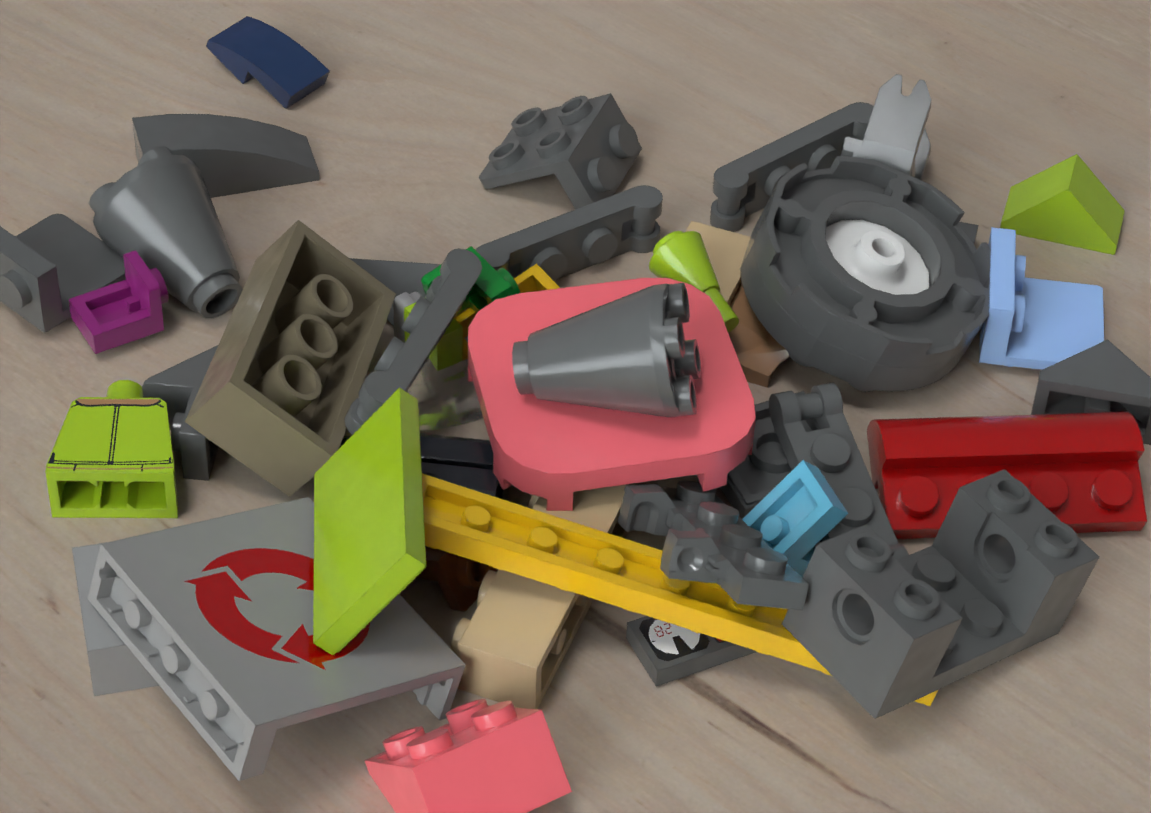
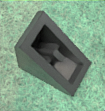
M1108 339L1040 371L1031 415L1129 412L1134 416L1139 426L1143 444L1151 445V377Z

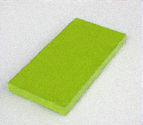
M400 387L314 474L313 644L331 655L339 653L426 568L418 399Z

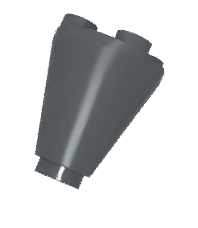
M166 146L153 148L141 157L137 167L125 173L116 182L107 183L99 187L92 194L89 205L95 212L93 224L102 241L122 257L123 254L136 250L149 269L157 268L165 281L168 293L187 308L199 311L204 318H214L224 314L238 302L243 290L238 283L240 276L201 170L193 160L184 155H173Z
M659 284L647 287L533 332L529 335L527 341L515 342L512 350V363L518 392L521 395L534 394L537 399L663 417H680L696 414L697 399L693 379L701 378V360L697 340H685L682 323L689 322L690 318L689 300L685 284Z

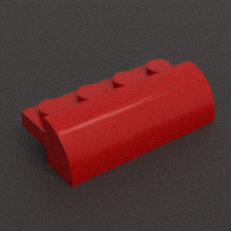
M1129 412L873 419L867 427L872 482L875 489L879 490L880 501L896 539L936 538L959 488L1004 469L1012 477L1022 482L1037 500L1076 533L1141 531L1147 523L1138 460L1145 450L1139 426L1134 416Z

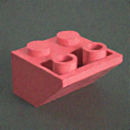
M478 699L462 704L446 713L448 724L428 733H425L423 726L401 731L382 742L385 752L364 760L370 776L396 813H527L572 792L543 711L540 709L515 708L512 701H504L490 706L487 704L486 699Z

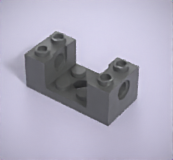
M1004 469L961 486L932 546L896 560L893 557L895 552L868 525L861 526L817 544L803 575V578L809 583L803 610L788 609L782 625L876 719L1059 634L1099 556L1077 536L1070 526L1061 522L1037 500L1022 482L1012 477Z

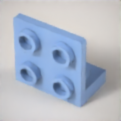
M991 227L988 243L991 250L989 316L980 328L979 363L1043 370L1103 342V288L1098 285L1026 278V256L1015 255L1016 230Z

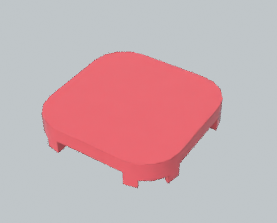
M636 278L526 292L496 299L479 310L468 327V382L473 381L494 454L493 473L503 490L514 485L522 492L547 499L546 511H573V492L690 475L698 476L703 492L727 485L728 473L745 461L747 455H752L756 415L751 390L722 315L711 298L691 284L684 283L687 289L690 311L689 322L682 323L685 340H697L701 360V378L693 379L697 399L696 414L680 417H663L537 399L534 394L521 395L515 383L512 350L515 342L527 341L531 333L653 285L684 282L670 278Z

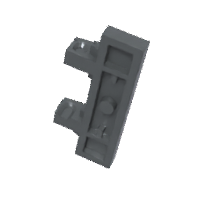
M679 481L677 488L661 487L658 484H629L625 486L618 523L627 532L636 530L667 536L662 552L660 569L669 579L717 583L737 604L803 610L809 583L787 563L788 558L785 555L774 551L762 539L763 534L750 528L739 517L738 510L726 505L716 495V489L703 492L700 483L695 481Z

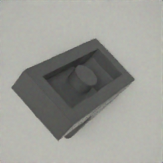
M218 345L149 377L142 386L143 398H160L167 404L172 450L181 452L184 479L209 481L219 448L218 445L185 423Z

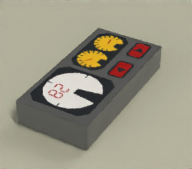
M649 616L627 622L626 639L656 687L756 653L755 650L705 634L695 633L689 629Z

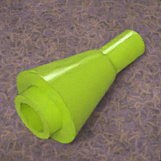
M674 231L660 239L653 249L649 270L658 278H670L688 283L707 294L719 309L728 333L735 329L739 324V318L720 294V286L701 234L696 231Z

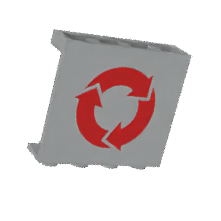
M309 497L102 543L100 545L87 599L238 781L264 773L277 729L410 690L417 695L416 699L422 706L426 705L439 720L447 718L446 713L451 709L465 663L400 594L339 653L331 655L313 644L314 502Z

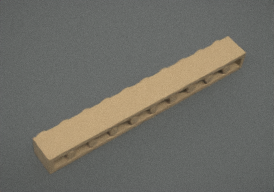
M691 221L686 232L696 231L701 234L720 286V294L730 305L742 282L740 267L750 236ZM654 481L634 483V484H653ZM626 485L573 492V511H546L547 499L531 495L528 508L625 538L628 534L618 523ZM489 570L480 586L477 609L471 620L462 618L452 638L450 649L465 663L457 689L497 702L512 701L515 708L538 709L594 599L574 592L564 591L555 586L505 570H498L497 572Z

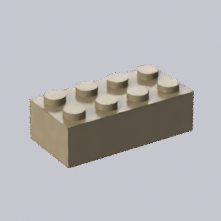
M298 220L256 259L185 423L289 497L311 480L314 474L339 449L346 431L344 420L352 402L359 396V390L365 380L396 293Z

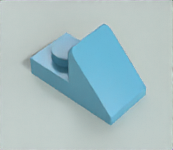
M802 460L742 520L750 528L763 534L762 539L774 551L785 555L788 558L787 563L803 577L814 553L815 545L848 512L819 468Z

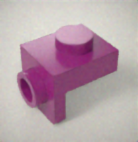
M136 250L123 254L126 280L69 299L71 318L95 354L164 331L162 304L168 302V291L165 281L157 268L149 269Z

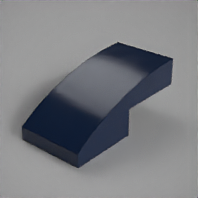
M249 16L210 38L206 44L211 53L242 84L255 78L285 109L323 86L330 73V70L292 38L273 26Z

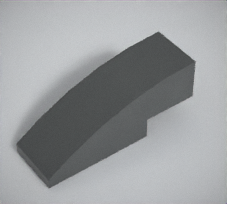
M163 114L132 118L135 152L138 162L149 150L159 146H166L173 155H184L196 163L201 170L211 198L320 180L319 170L307 136L276 125L246 118L213 114Z

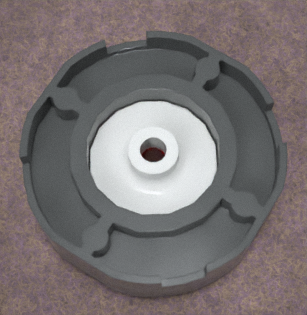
M837 156L831 168L806 172L808 166L806 163H803L788 171L778 181L752 231L740 267L745 295L755 315L765 329L788 351L789 356L796 363L805 367H814L847 381L855 389L863 392L874 390L894 392L919 389L931 385L949 374L959 363L989 316L991 250L987 242L981 243L978 249H976L971 239L958 225L965 212L934 186L875 160Z

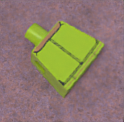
M131 380L113 382L107 389L106 397H80L72 401L46 464L45 473L52 518H178L179 508L166 402L160 398H143L142 386Z

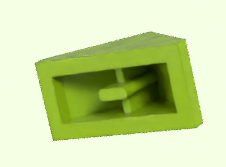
M1075 154L1011 186L1000 228L1016 230V235L1115 255L1125 210L1079 155Z

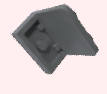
M611 93L590 99L586 96H577L559 107L543 111L539 107H534L519 114L512 121V129L501 145L490 153V161L480 174L479 179L485 189H491L555 173L574 208L578 209L614 195L642 150V147L638 142L634 128L625 119Z
M63 214L50 215L17 236L12 235L0 226V301L44 333L71 317L70 298L126 280L124 258L102 240Z

